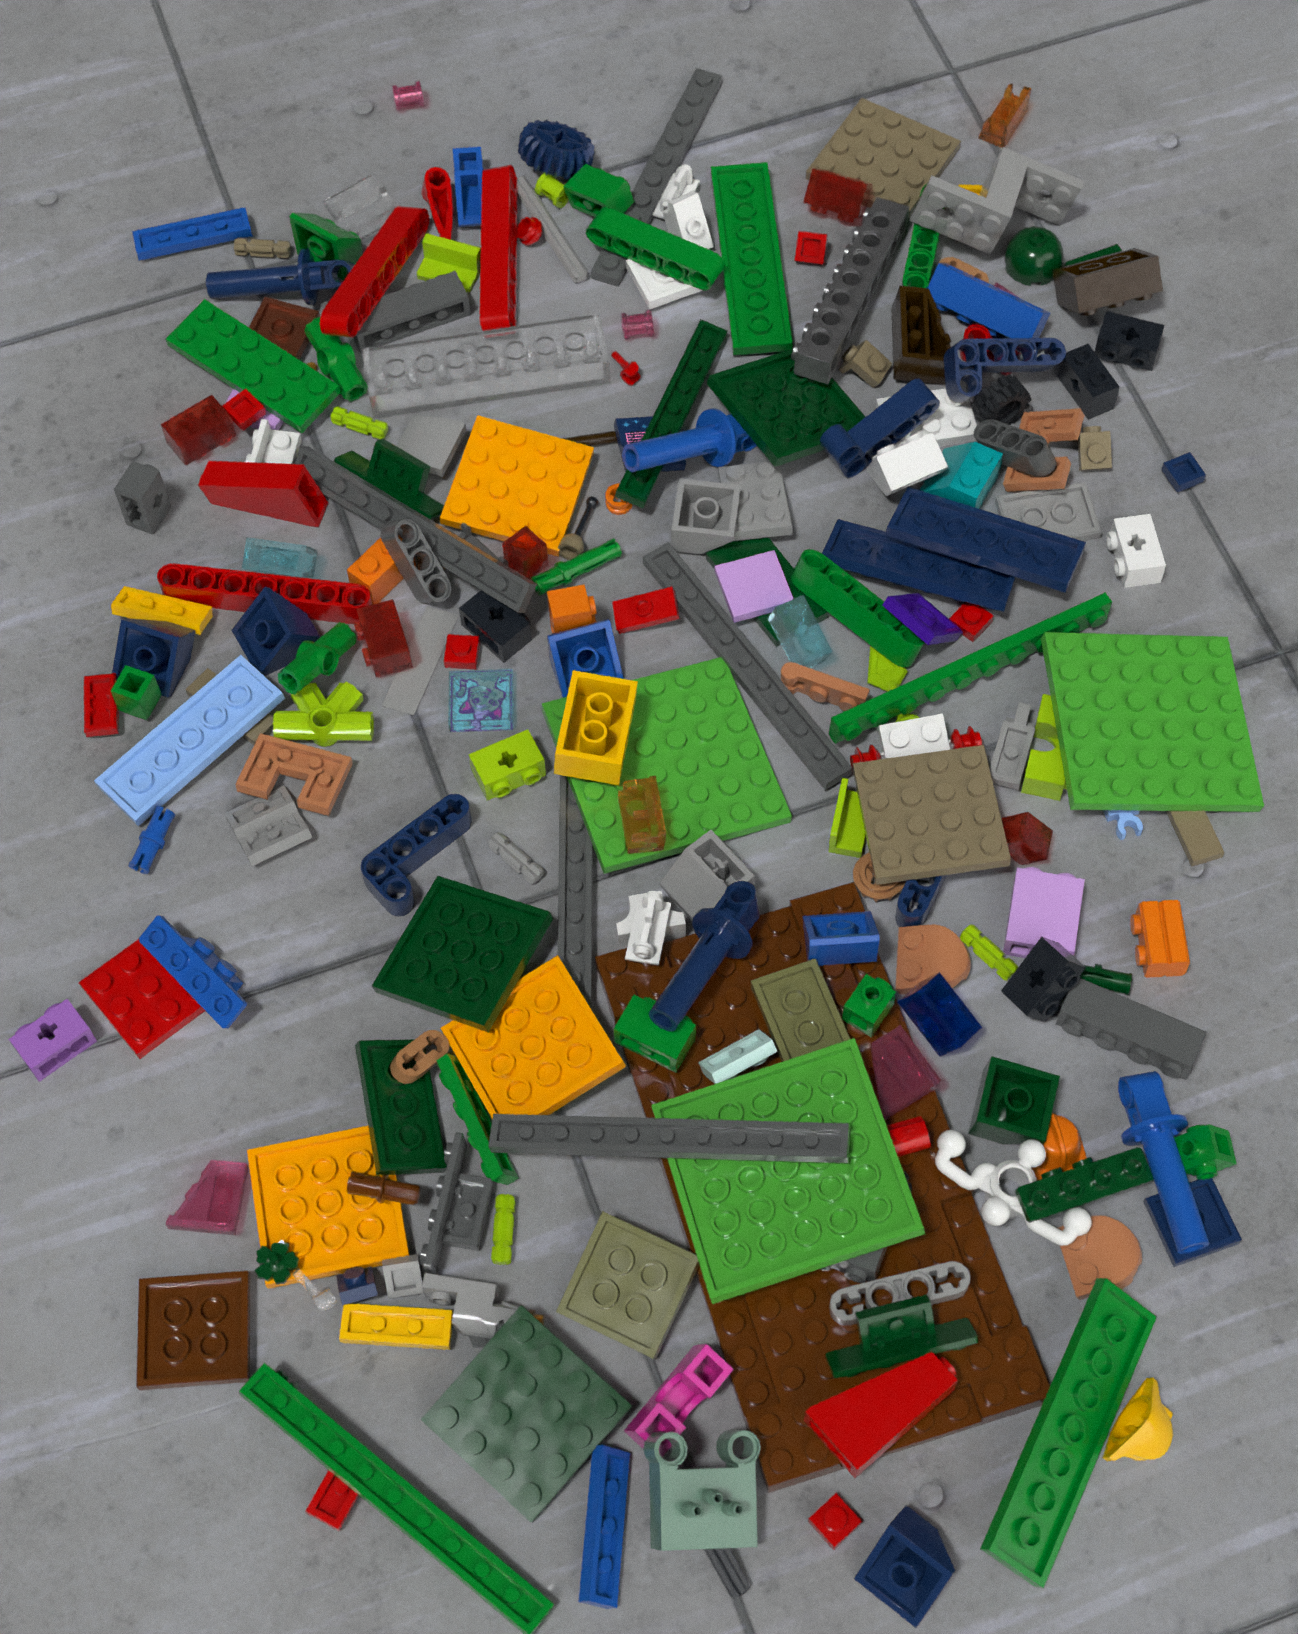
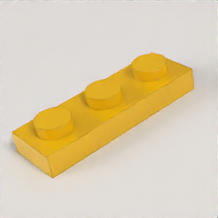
M127 586L122 588L111 603L112 614L129 619L168 621L196 630L195 634L201 635L213 617L212 606Z
M349 1303L343 1305L339 1340L341 1343L450 1350L453 1310Z

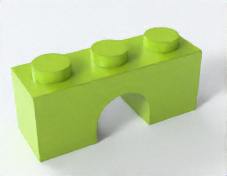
M1043 694L1036 720L1034 737L1050 742L1054 749L1050 751L1030 750L1021 793L1060 801L1063 789L1067 790L1051 695Z

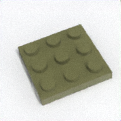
M602 1211L556 1312L656 1360L699 1266L698 1257L694 1253Z

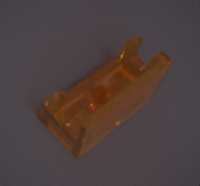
M1010 83L1005 89L1004 97L992 115L984 122L978 139L1001 148L1005 147L1028 111L1031 88L1024 86L1019 94L1020 96H1015L1012 92L1013 84Z
M656 776L623 782V790L618 791L617 797L627 854L664 850L666 829Z

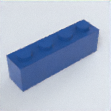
M938 263L927 288L931 292L937 309L947 312L949 308L958 313L956 318L969 324L976 321L984 325L991 335L997 337L1001 333L1009 338H1039L1051 314L948 263Z

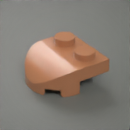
M936 924L899 927L895 987L899 995L933 992L936 998L944 997L951 994L953 988L962 979H967L971 967L970 955L961 939L953 931Z
M1099 1215L1091 1216L1092 1225L1086 1234L1077 1236L1071 1244L1060 1245L1076 1297L1079 1300L1089 1297L1097 1278H1107L1121 1290L1133 1281L1139 1264L1142 1263V1250L1138 1239L1128 1227L1114 1218ZM1064 1226L1058 1227V1229L1063 1231Z

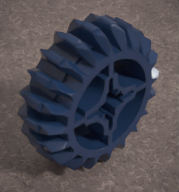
M535 120V122L528 123L520 133L518 143L520 159L525 161L527 166L534 167L536 172L541 171L555 178L563 177L568 179L569 177L572 178L585 164L592 166L595 146L592 144V140L586 137L584 132L577 131L576 127L571 128L567 126V123L560 124L557 121L550 122L544 120L542 122Z

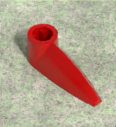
M432 167L424 175L421 194L423 199L429 204L439 236L451 240L453 210L450 177L446 170L440 167Z

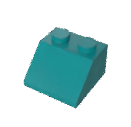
M977 442L944 448L942 454L948 467L942 473L926 479L920 491L980 509L999 476L1003 453Z

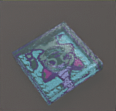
M513 669L449 671V732L514 730Z

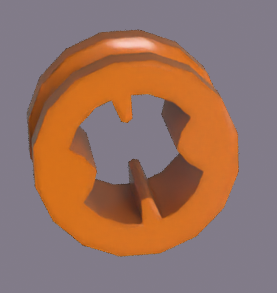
M620 483L609 486L605 493L606 508L609 512L616 515L626 514L633 506V504L621 499L620 502L614 501Z

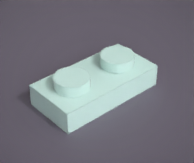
M758 1029L698 1063L703 1074L714 1084L737 1077L738 1073L751 1066H758L764 1063L777 1050L773 1040Z

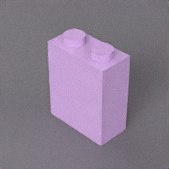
M1017 867L1003 946L1005 955L1026 958L1041 936L1060 943L1074 955L1085 879L1076 878L1069 873L1052 874L1042 872L1034 867L1024 869Z

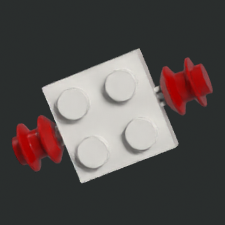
M942 713L879 725L877 730L882 752L879 753L873 745H869L868 752L862 753L856 747L855 754L850 755V763L853 772V763L982 745L980 733L978 731L974 732L971 726H968L965 734H960L957 729H954L948 740Z

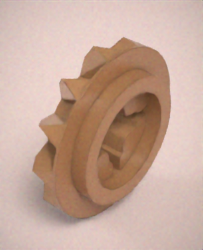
M870 853L863 855L856 862L853 869V880L863 897L873 898L875 902L880 899H888L890 901L893 896L898 893L901 894L906 881L876 885V883L872 884L874 875L872 874L873 868Z

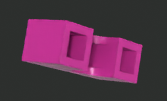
M707 1344L694 1345L629 1423L624 1432L642 1449H644L647 1437L653 1432L665 1431L681 1435L687 1428L683 1423L690 1412L701 1401L711 1398L734 1369ZM664 1439L659 1445L661 1457L671 1447V1443L667 1439Z

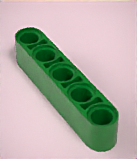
M925 184V185L923 186V188H922V190H921V194L923 193V191H924V189H925V187H926L927 184ZM914 223L902 286L928 288L932 278L940 233Z
M603 207L600 209L585 232L587 238L593 244L700 290H709L725 267L724 260L716 252L612 208Z
M804 550L791 575L793 585L892 663L900 667L912 666L925 642L883 607L884 601L828 557L817 550Z

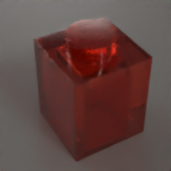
M526 525L502 543L503 555L508 561V566L528 579H531V577L537 575L549 565L547 544Z
M1029 812L1002 818L1010 857L1020 865L1048 859L1052 829Z

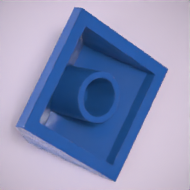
M609 619L547 635L549 659L563 698L568 695L573 670L624 679Z
M871 911L803 916L807 961L816 959L819 966L877 961L880 937Z

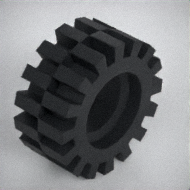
M1007 375L1005 378L1001 376L998 378V382L993 380L990 382V387H984L981 390L983 393L977 394L975 397L977 401L973 402L972 411L980 422L992 419L1009 425L1010 422L1015 423L1018 416H1023L1024 409H1028L1030 406L1028 402H1031V395L1018 378L1014 375Z

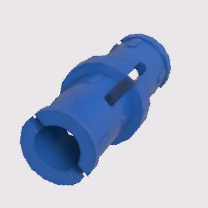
M156 806L146 831H142L139 836V846L128 865L135 871L141 868L140 873L142 874L149 873L158 850L163 849L165 845L164 837L176 816L169 809H166L164 814V807Z

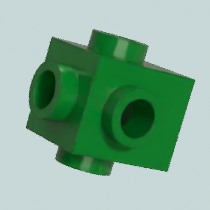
M1210 1124L1195 1125L1187 1128L1185 1134L1174 1138L1185 1172L1196 1176L1199 1180L1214 1178L1218 1175L1217 1171L1237 1164L1229 1130Z

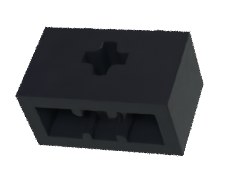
M1106 311L1097 338L1095 353L1100 359L1152 371L1165 325Z
M1085 344L1066 352L1064 360L1060 363L1057 377L1079 408H1081L1086 418L1089 420L1113 410L1120 386L1091 346Z
M482 590L459 607L461 625L473 636H479L480 642L503 663L532 641L529 618L524 613L516 612Z
M1041 936L1001 992L1026 1016L1045 1022L1058 1010L1059 1003L1067 992L1077 985L1080 975L1086 967L1060 943Z

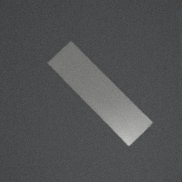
M430 606L426 607L381 706L414 716L446 646L447 634H451L459 617L458 614Z

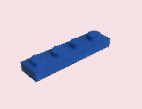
M246 207L132 231L139 261L233 241L236 238L252 236Z
M605 1445L596 1446L592 1452L578 1602L612 1609L617 1608L630 1453Z

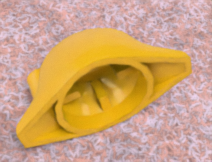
M1154 1377L1144 1380L1118 1416L1109 1434L1103 1454L1104 1460L1115 1461L1121 1457H1127L1135 1461L1154 1460L1163 1456L1169 1449L1173 1436L1170 1420L1173 1413L1162 1404L1158 1383Z

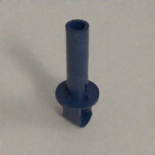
M307 248L300 250L298 265L208 272L206 288L211 299L301 291L305 303L308 306H312L317 302L318 291L338 289L342 282L338 278V270L342 266L347 268L349 274L355 264L344 260L315 262L312 252Z
M737 881L730 884L714 908L700 909L694 915L692 926L699 940L649 1011L650 1019L659 1028L666 1031H675L725 957L743 958L752 949V939L749 931L759 919L760 911L756 890L751 883Z

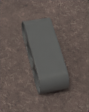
M992 419L982 421L974 429L973 435L977 443L1003 453L1002 465L1037 477L1050 474L1056 467L1057 461L1046 439L1041 435Z
M410 519L387 522L381 530L382 542L414 597L422 603L445 601L451 593L450 580L419 526ZM399 527L403 531L402 541H400L397 535ZM415 554L419 559L418 568L413 563ZM430 582L434 585L433 595L429 591Z

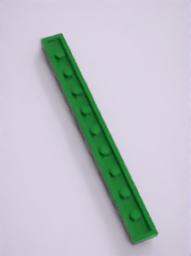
M1105 592L831 717L828 735L834 744L845 739L847 741L853 740L861 732L873 726L877 728L879 725L886 724L897 715H907L913 712L917 706L928 701L935 702L941 699L945 693L956 688L958 690L964 689L972 681L982 676H992L1000 668L1008 664H1018L1034 652H1043L1041 638L1044 632L1080 633V631L1089 627L1096 628L1107 620L1112 600Z
M265 1362L239 1390L241 1397L523 1634H533L552 1610L554 1604Z

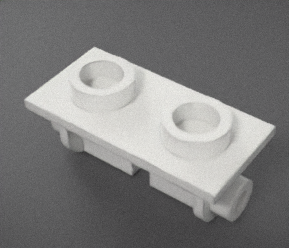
M683 164L677 168L676 173H673L653 212V216L664 219L662 211L669 208L668 202L691 191H696L700 180L693 179L692 168L689 165Z
M648 891L647 896L637 898L625 960L659 965L671 903L664 902L660 898L661 894L659 892Z

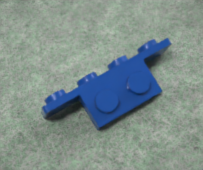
M159 915L154 918L139 937V942L222 1028L228 1029L247 1006V1002L237 993L244 983L235 975L236 969L229 962L220 959L214 953V946L202 937L198 939L183 937L164 916Z

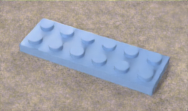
M240 655L97 777L94 782L103 793L139 826L155 812L156 806L161 807L279 705L285 697L274 684Z

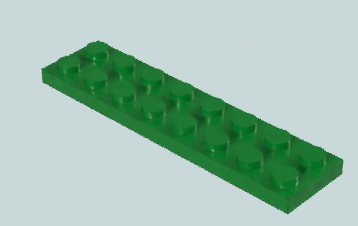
M768 162L711 166V181L720 254L725 262L723 278L733 355L791 350L793 343Z
M1097 1278L980 1547L986 1554L1034 1587L1044 1588L1156 1320L1154 1314L1107 1278Z

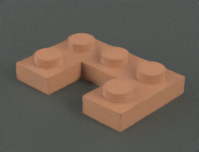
M1081 408L1023 412L1019 428L1043 436L1048 444L1049 442L1078 440L1084 414ZM1067 456L1055 457L1057 461L1055 469L1050 474L1042 477L1033 476L1008 467L1003 486L1007 492L1065 489L1071 463Z
M260 733L235 785L237 792L268 800L279 774L301 779L306 782L297 799L298 808L329 816L353 765L352 758Z

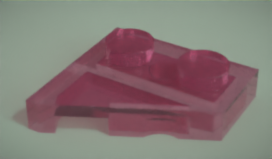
M901 1025L871 1043L878 1101L884 1120L941 1085V1079Z
M211 1160L202 1171L200 1180L193 1184L185 1194V1201L174 1215L170 1214L167 1218L166 1227L171 1230L236 1236L248 1173L247 1164Z

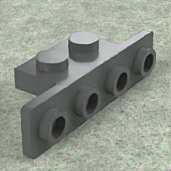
M455 1132L453 1143L448 1142L446 1146L444 1162L448 1165L445 1176L441 1175L439 1177L436 1189V1196L440 1198L437 1210L432 1209L429 1216L428 1230L431 1231L429 1243L423 1244L420 1253V1265H423L425 1273L436 1275L443 1245L475 1251L479 1249L494 1183L491 1178L461 1173L467 1147L463 1133Z

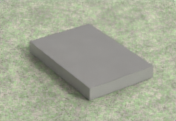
M1086 482L1065 485V489L1024 491L998 495L995 498L998 515L1081 541L1101 538L1102 531Z

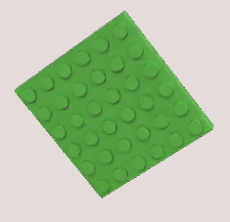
M1044 632L1041 643L1070 810L1260 812L1264 807L1228 637Z
M721 657L633 680L638 681L636 703L619 785L567 776L603 874L682 853L688 846L710 830L722 841L791 823L792 819L789 807L732 673ZM567 697L542 703L541 710L555 747L558 742Z
M855 1038L651 1105L655 1118L849 1123L848 1163L667 1158L712 1304L925 1234Z

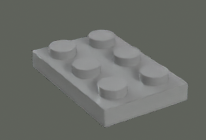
M769 461L718 467L720 483L741 485L734 541L792 535V523L780 466L774 467Z

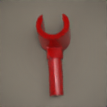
M617 351L611 354V357L622 367L623 370L620 372V376L627 385L632 386L641 378V375L638 373L639 366L636 362L632 361L629 363Z

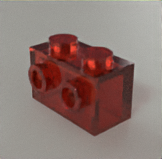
M812 168L803 203L811 205V211L827 214V210L838 213V219L854 222L855 218H863L873 183L821 168Z
M213 395L206 397L161 424L166 443L185 466L201 459L208 452L228 443L237 436L231 416Z
M394 600L356 609L359 622L353 623L358 641L365 640L366 648L361 649L366 667L373 666L376 678L413 668L409 647Z

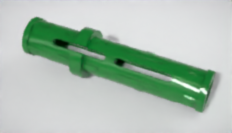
M612 538L604 544L594 547L565 562L559 561L554 564L553 568L531 577V580L537 583L535 591L541 596L553 588L561 585L567 586L578 576L621 557V548L618 542Z

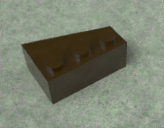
M900 285L891 308L894 379L906 381L921 379L924 383L945 385L944 354L951 347V338L943 330L940 323L942 318L931 292L927 288Z

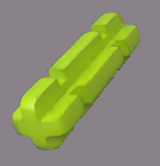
M339 406L334 407L331 413V422L340 426L346 424L348 429L366 435L372 433L371 436L378 439H384L388 433L389 428L386 422L377 419L374 422L372 417L354 411H349L348 413V409Z
M975 925L967 926L961 933V941L968 947L972 946L974 948L972 951L991 969L996 968V973L1003 980H1009L1018 969V965L1009 957L1006 959L1004 957L1005 953L987 936L982 937V932Z
M499 1194L495 1200L497 1213L494 1214L492 1240L495 1246L492 1247L491 1259L493 1264L508 1265L511 1263L512 1250L509 1246L513 1243L514 1214L512 1213L515 1212V1198L510 1194Z

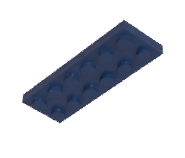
M907 487L886 530V536L1064 593L1068 589L1086 545V542L911 487Z
M837 519L822 554L842 569L1002 612L1005 611L1016 577L888 537L886 536V531Z

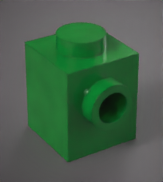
M125 665L111 689V694L119 711L144 720H148L162 696L154 675Z
M865 974L845 1003L842 1020L872 1038L894 1006L896 991L892 989V986L887 981L878 977L874 979Z

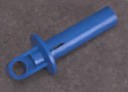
M712 408L703 411L699 415L696 428L627 444L623 448L622 457L626 468L631 472L702 456L706 462L714 467H722L731 462L734 453L750 451L756 448L757 445L732 414L725 415L722 411Z
M1152 1071L1120 1077L1118 1093L1131 1125L1130 1128L1121 1134L1122 1143L1129 1146H1143L1178 1254H1187L1201 1250L1210 1243L1174 1136L1178 1135L1179 1132L1188 1126L1187 1118L1184 1115L1171 1114L1164 1093L1163 1082L1158 1072Z

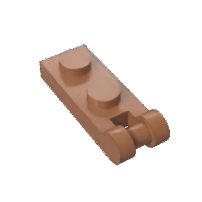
M793 662L785 663L781 668V681L792 694L800 692L808 695L814 701L828 702L839 706L843 711L869 700L870 689Z

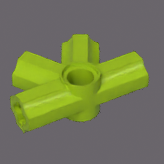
M346 681L345 683H339L326 700L316 682L309 683L297 694H291V698L298 711H276L274 713L273 735L284 740H313L318 746L326 747L335 744L338 740L372 741L374 736L373 712H355L363 702V695L354 685Z

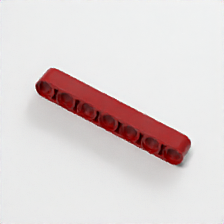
M512 165L482 171L479 316L480 325L485 336L516 330L517 177Z
M397 206L323 309L320 317V329L324 335L350 338L357 335L426 234L429 227V213L426 208Z
M176 563L164 565L157 573V580L163 595L212 606L213 609L246 612L263 588L269 587L307 613L310 620L363 625L368 623L374 615L370 591L361 584Z

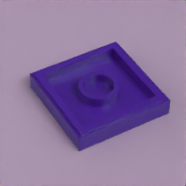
M919 593L888 596L882 604L883 607L927 645L957 641L963 633L957 625Z

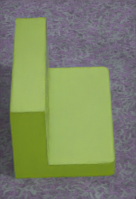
M426 233L422 241L424 259L416 273L417 278L427 281L439 275L456 271L465 291L471 292L480 274L481 248Z
M842 778L830 833L828 852L861 858L866 833L858 794L855 791L848 790L849 779Z

